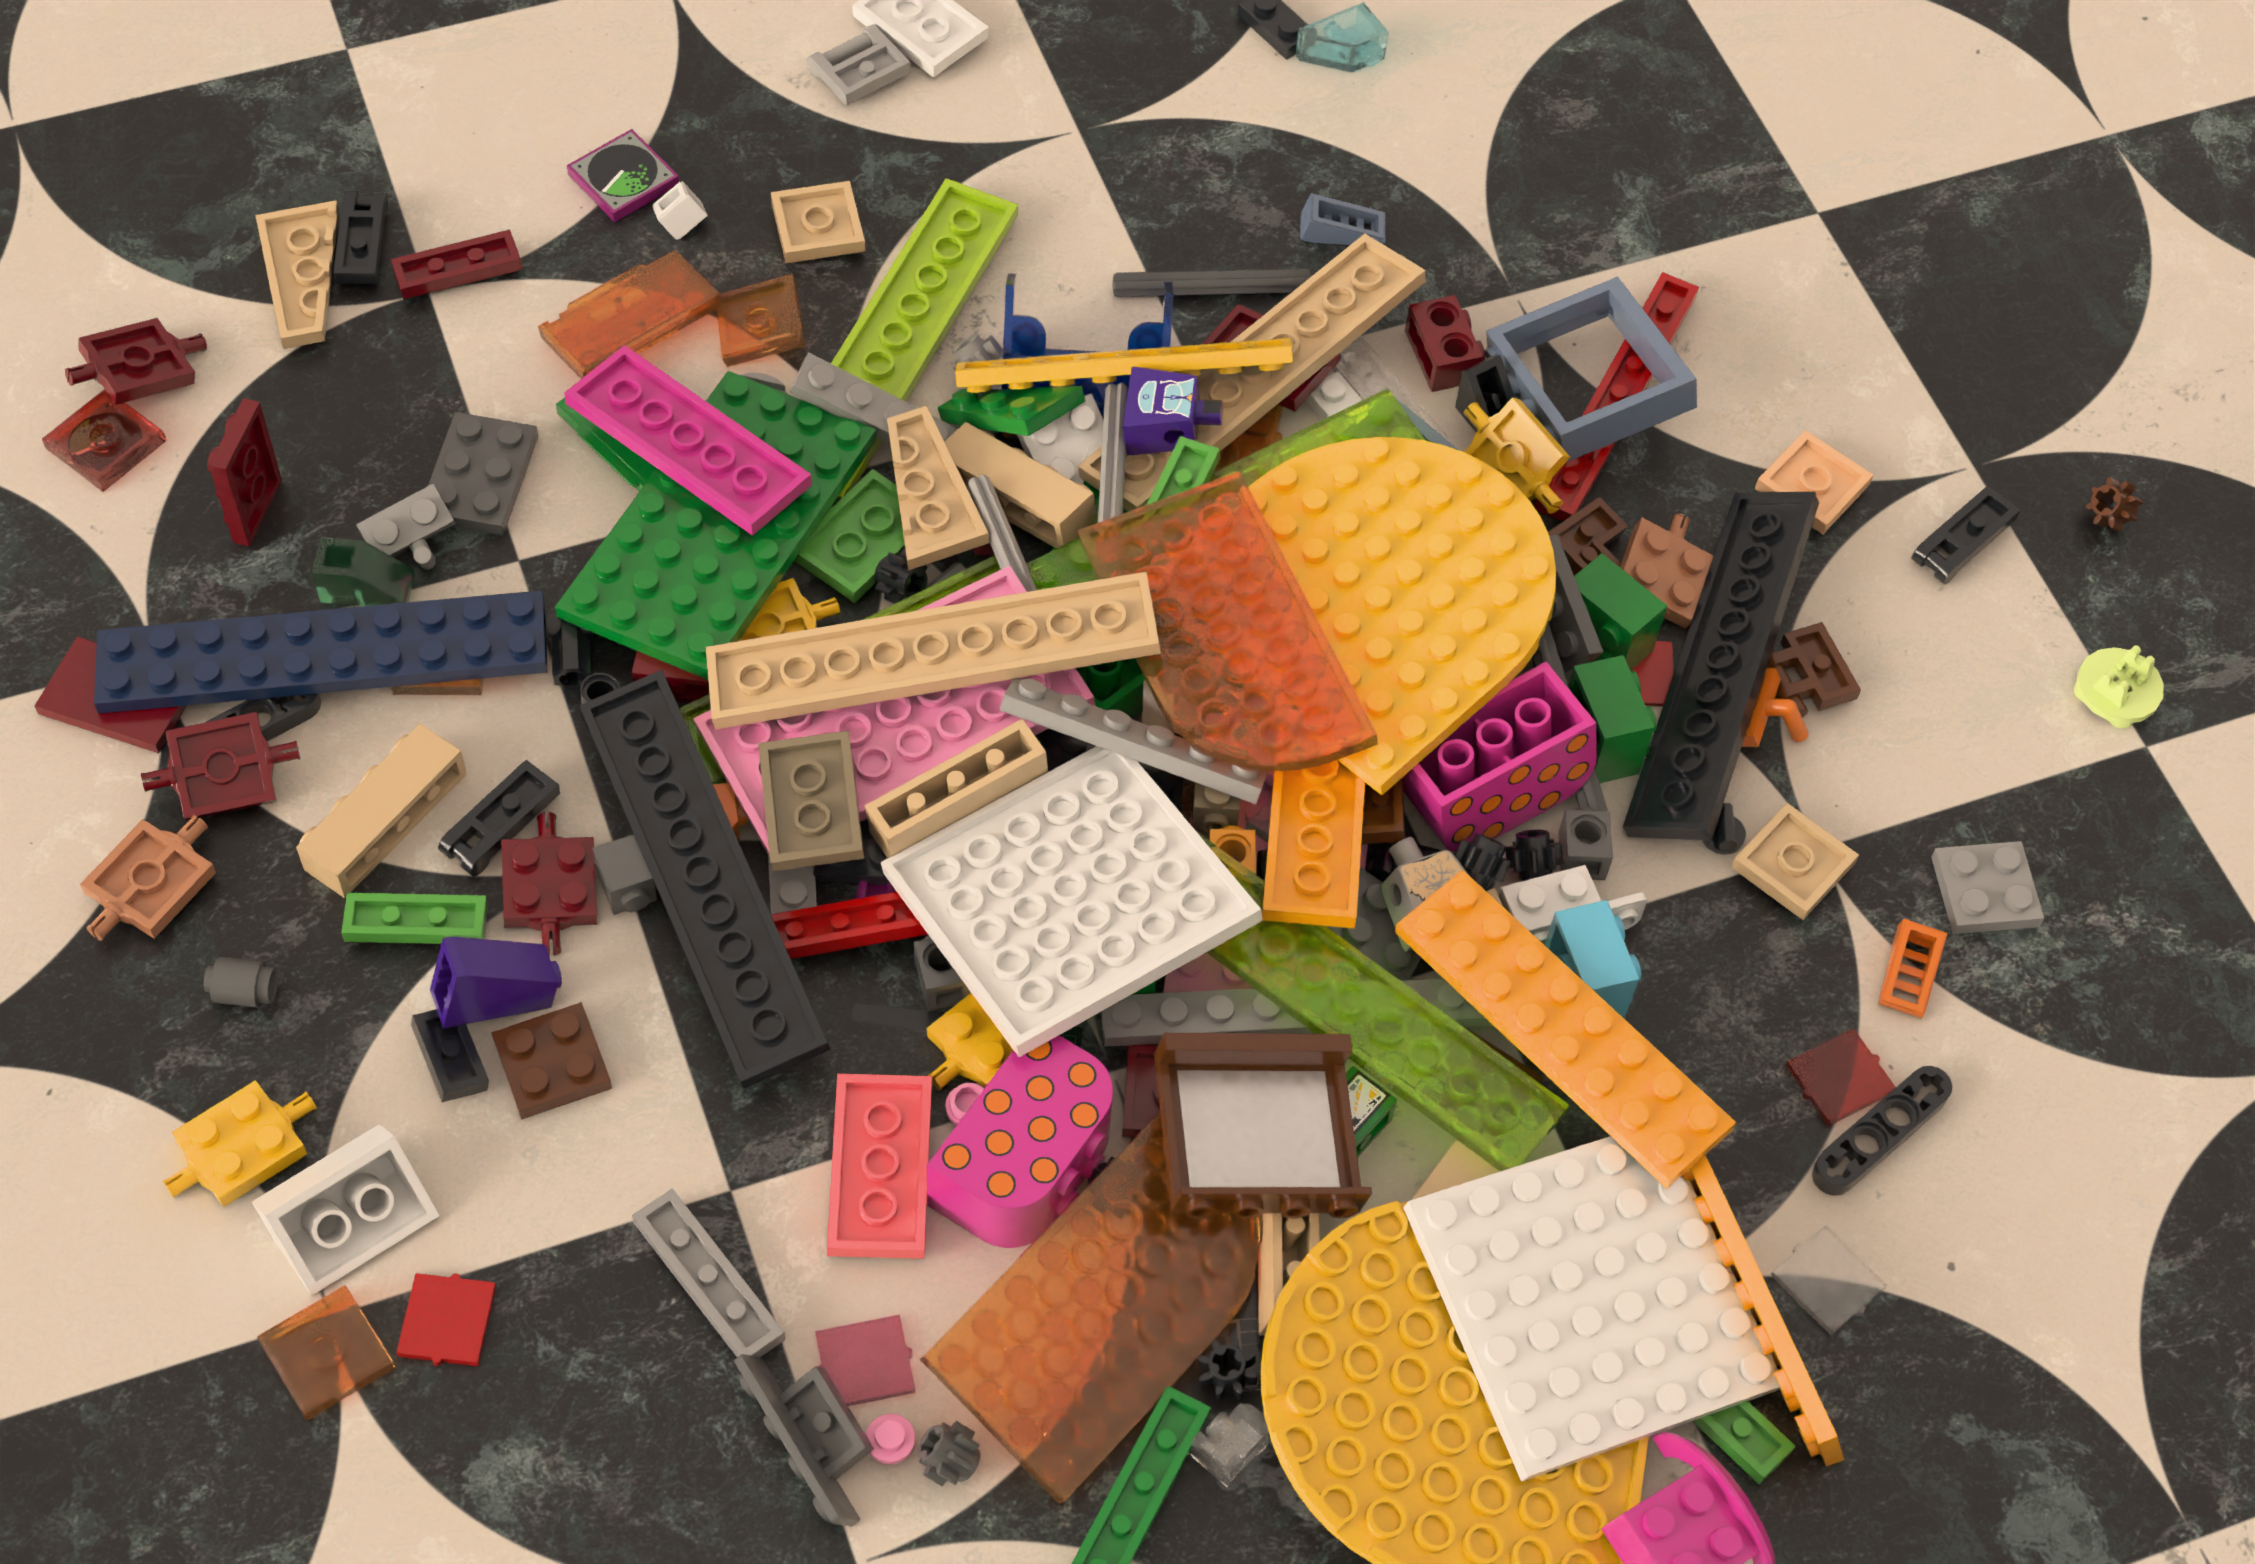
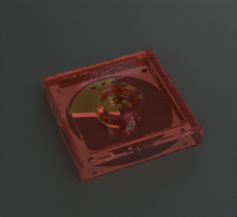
M104 389L44 436L42 441L48 451L104 492L166 442L167 439L163 430L128 404L121 403L115 405Z

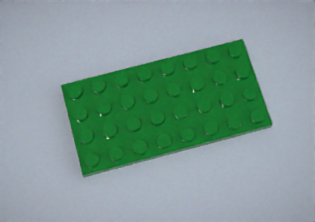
M727 371L706 402L811 474L812 486L752 536L656 468L555 606L557 618L708 680L706 647L740 640L877 440L876 429L832 415L807 401Z

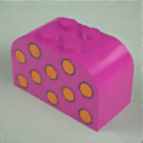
M1544 662L1513 679L1403 776V792L1449 851L1456 853L1463 839L1472 842L1476 832L1496 839L1562 803L1585 784L1596 765V722L1550 665Z
M1060 1035L1021 1057H1018L1013 1050L927 1164V1206L981 1240L994 1246L1003 1248L1022 1247L1041 1238L1059 1215L1065 1218L1071 1212L1079 1197L1078 1188L1085 1179L1091 1177L1093 1174L1092 1170L1105 1161L1103 1153L1109 1141L1113 1099L1112 1080L1105 1066L1096 1057Z

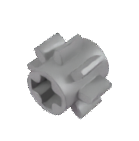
M975 333L955 348L953 353L958 359L954 362L955 366L953 369L956 370L958 362L998 360L1003 356V348L992 335L984 340L978 333Z

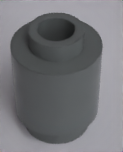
M219 956L214 965L209 964L206 968L204 991L210 993L213 1003L259 1008L262 1004H272L276 996L278 971L276 967L267 966L265 961Z

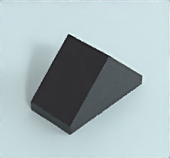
M1494 355L1462 371L1455 408L1475 432L1478 429L1464 415V410L1469 409L1468 406L1471 403L1477 402L1483 411L1491 417L1499 413L1511 398H1515L1501 355Z

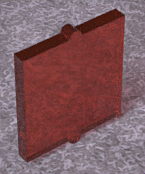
M1854 1028L1788 1060L1786 1063V1067L1803 1089L1802 1097L1806 1100L1810 1099L1828 1126L1882 1100L1896 1088L1878 1063L1880 1057L1876 1054L1872 1055Z

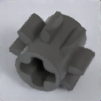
M955 1421L952 1426L943 1422L941 1425L931 1427L922 1437L918 1447V1456L921 1458L919 1463L926 1467L923 1475L940 1486H943L947 1481L956 1485L958 1482L969 1479L976 1471L980 1462L979 1444L972 1440L975 1432L958 1421Z

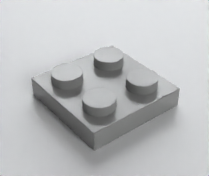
M2022 841L1935 848L1931 858L1952 934L2040 927L2044 920V915Z

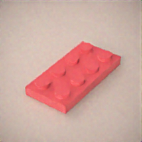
M837 1074L827 1256L924 1259L932 1076Z

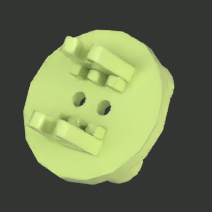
M2134 645L2130 650L2116 647L2100 649L2087 656L2077 672V682L2074 686L2075 696L2083 701L2093 713L2110 721L2117 728H2129L2133 723L2141 722L2150 717L2163 699L2164 684L2158 670L2154 667L2155 659L2152 656L2145 658L2139 655L2141 649L2137 645Z

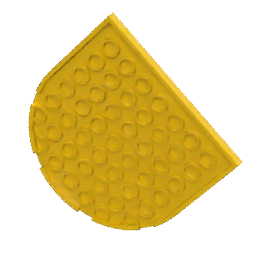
M1372 437L1332 443L1309 450L1283 462L1253 482L1178 544L1171 554L1167 553L1146 571L1154 614L1275 711L1281 712L1288 718L1290 723L1305 735L1310 736L1320 747L1332 754L1340 763L1380 795L1388 791L1524 669L1537 651L1539 640L1546 629L1548 621L1551 620L1556 590V566L1549 534L1532 503L1514 483L1493 467L1467 453L1437 443L1400 437Z
M1393 1201L1369 1209L1347 1220L1316 1244L1291 1274L1279 1294L1271 1313L1264 1338L1261 1359V1394L1269 1435L1280 1464L1294 1490L1324 1527L1349 1549L1372 1564H1623L1601 1528L1640 1503L1649 1437L1521 1482L1403 1207L1407 1202L1399 1203L1398 1201Z

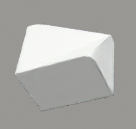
M683 181L676 184L652 206L658 221L677 240L681 239L708 216L702 202Z

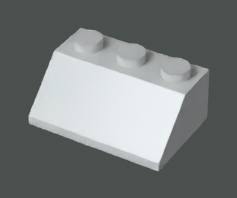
M380 1124L252 1201L274 1241L311 1295L316 1294L439 1217L437 1210L395 1136Z

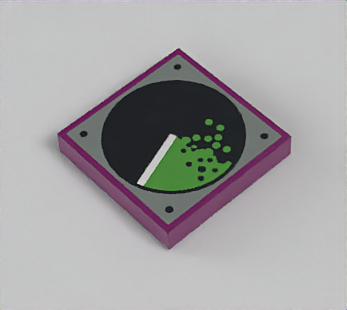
M633 129L628 130L567 165L568 175L614 223L664 195L679 183V176Z

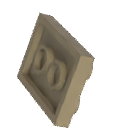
M849 730L758 743L772 871L864 859Z

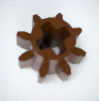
M2108 477L2106 485L2099 488L2092 487L2091 503L2087 504L2086 508L2097 513L2093 523L2102 528L2109 524L2110 528L2120 532L2124 523L2130 521L2137 522L2138 506L2144 502L2131 495L2135 491L2136 486L2128 481L2120 485L2118 480Z

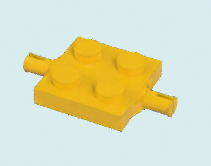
M1511 398L1499 413L1491 417L1483 411L1477 402L1471 403L1468 406L1469 409L1464 410V415L1478 430L1472 443L1464 453L1485 462L1514 483L1529 501L1537 498L1549 514L1556 512L1559 509L1558 507L1562 506L1563 501L1553 492L1549 484L1553 476L1570 459L1567 452L1520 399Z
M794 578L779 582L739 641L817 628L816 621L840 615L837 599L833 597L832 599L811 605L801 595Z
M972 993L926 1028L928 1039L944 1053L947 1060L927 1075L932 1076V1086H935V1089L938 1091L942 1090L945 1085L958 1075L973 1080L985 1088L1013 1051V1048Z
M256 1080L172 1132L177 1144L185 1153L188 1166L168 1179L163 1180L165 1187L171 1196L175 1198L178 1194L199 1182L203 1187L213 1192L223 1207L227 1206L307 1155L303 1143L295 1134L292 1123L312 1110L317 1109L315 1103L308 1093L304 1092L298 1098L281 1107L278 1103L269 1099Z

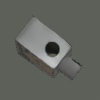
M1413 837L1405 838L1389 849L1398 867L1382 883L1381 891L1395 929L1396 924L1460 871H1465L1452 852L1442 850L1424 857ZM1398 936L1405 953L1413 950Z

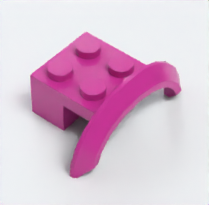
M1661 1432L1652 1436V1439L1665 1459L1668 1457L1678 1458L1694 1469L1601 1528L1623 1564H1743L1751 1558L1754 1564H1776L1773 1547L1763 1523L1748 1497L1732 1475L1706 1449L1673 1433Z

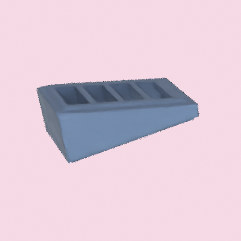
M1310 194L1301 212L1300 240L1311 243L1351 245L1363 234H1367L1384 245L1385 212ZM1364 224H1370V230L1364 229Z

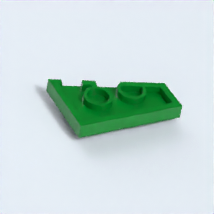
M1082 386L1041 387L1019 390L991 389L990 391L979 393L967 392L966 388L953 393L951 400L937 408L940 419L948 424L962 426L967 422L980 429L1030 436L1084 403L1085 396Z

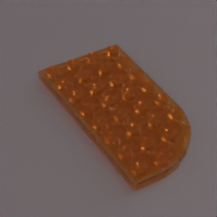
M1240 471L1077 530L1079 541L1098 580L1147 572L1161 654L1138 657L1136 660L1164 717L1187 742L1218 760L1248 769L1263 771H1290L1316 767L1378 745L1376 731Z
M1159 1112L920 1358V1361L1059 1504L1063 1503L1160 1399L1166 1386L1171 1387L1237 1314L1247 1298L1256 1277L1254 1271L1257 1264L1259 1244L1263 1242L1262 1215L1255 1218L1242 1219L1236 1217L1234 1213H1215L1208 1218L1194 1219L1188 1217L1187 1214H1171L1161 1115Z

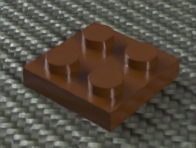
M582 1002L491 1032L521 1120L612 1089L609 1074Z

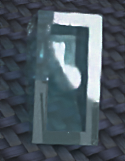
M1363 2L1300 28L1296 57L1301 62L1353 73L1367 66H1374L1385 59L1389 32Z

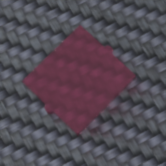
M900 1314L815 1331L821 1361L818 1367L825 1368L848 1406L915 1393V1385L909 1359L912 1358V1349L906 1347Z

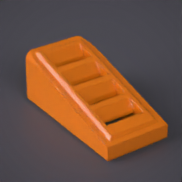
M1903 919L1898 924L1878 1000L1879 1005L1921 1019L1924 1017L1948 933L1907 919ZM1907 942L1928 949L1927 955L1905 948ZM1902 957L1925 964L1924 969L1920 970L1902 964ZM1898 972L1920 979V986L1896 979ZM1893 988L1917 995L1916 1003L1892 996Z

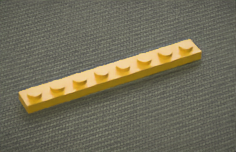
M1290 338L958 362L955 375L957 387H966L967 392L979 393L990 391L992 389L991 385L1008 384L1009 389L1019 390L1033 387V382L1050 381L1051 386L1075 384V379L1092 378L1093 383H1110L1116 381L1119 375H1131L1132 367L1168 372L1175 371V373L1194 376L1200 375V369L1217 368V373L1234 374L1241 372L1242 366L1259 365V370L1275 371L1283 369L1284 363H1293Z

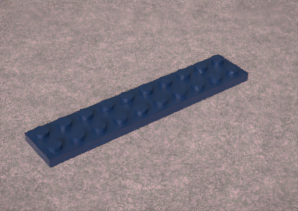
M543 590L97 630L94 705L99 714L548 673Z

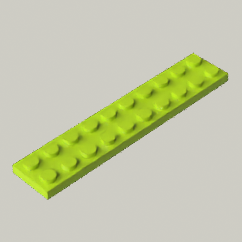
M946 178L831 364L906 402L1016 220L1018 204ZM877 437L876 442L845 485L834 504L858 483L881 445L882 439Z

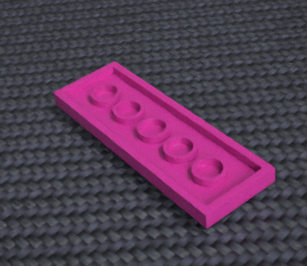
M625 345L564 392L565 402L569 407L752 536L812 486L811 474Z

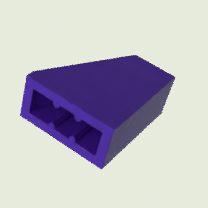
M451 936L442 939L430 992L444 1029L551 1008L556 991L562 985V976L558 963L550 960L545 944Z

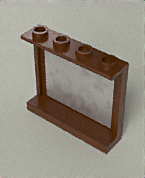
M1164 1033L1154 1052L1171 1214H1187L1190 1218L1203 1219L1211 1217L1215 1213H1234L1238 1218L1249 1219L1258 1217L1263 1213H1282V1216L1286 1218H1301L1310 1213H1329V1216L1333 1218H1347L1360 1213L1372 1195V1187H1361L1345 1063L1353 1052L1350 1034Z

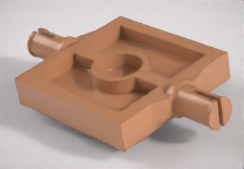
M1675 514L1673 516L1669 531L1642 517L1634 525L1620 568L1667 605L1663 619H1667L1686 629L1691 625L1714 556L1685 540L1684 537L1690 524V519L1687 516L1683 519L1684 514Z
M193 815L181 830L175 834L159 830L142 819L80 884L84 894L100 903L105 909L86 927L88 932L93 937H97L98 940L102 941L120 921L134 925L155 939L216 873L213 863L195 853L191 847L197 838L208 829L207 824L201 818L198 819L196 815Z

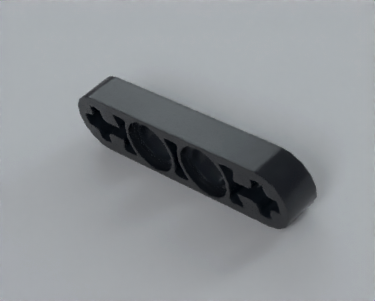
M1922 1066L1915 1070L1822 1151L1812 1170L1813 1182L1817 1188L1825 1194L1833 1196L1848 1192L1937 1114L1946 1104L1952 1093L1953 1086L1947 1073L1934 1066ZM1932 1084L1937 1088L1936 1093H1928L1921 1100L1920 1104L1915 1100L1922 1086L1928 1087ZM1891 1107L1903 1109L1909 1115L1910 1124L1906 1126L1893 1124L1887 1118L1886 1110ZM1861 1134L1870 1135L1877 1141L1879 1151L1870 1154L1861 1151L1855 1144V1137ZM1847 1156L1850 1163L1845 1168L1842 1176L1837 1174L1831 1177L1827 1174L1829 1167L1832 1169L1836 1168Z

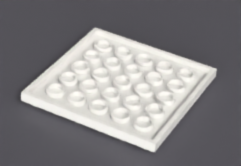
M1098 746L880 862L886 878L1018 1057L1025 1055L1263 921L1261 908L1138 761Z
M1611 1136L1410 1200L1403 1207L1521 1482L1780 1389L1774 1375L1778 1368L1771 1354L1765 1356L1753 1329L1757 1327V1323L1751 1311L1745 1312L1733 1286V1284L1737 1283L1730 1266L1725 1268L1713 1243L1717 1238L1711 1225H1705L1693 1200L1697 1195L1690 1180H1684L1683 1176H1681L1666 1189Z

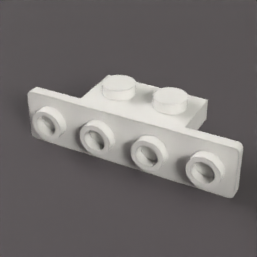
M1586 865L1501 887L1499 893L1503 907L1544 945L1556 911L1602 901ZM1640 892L1610 900L1608 903L1613 916L1618 915L1621 918L1624 930L1641 920L1647 899L1644 893Z

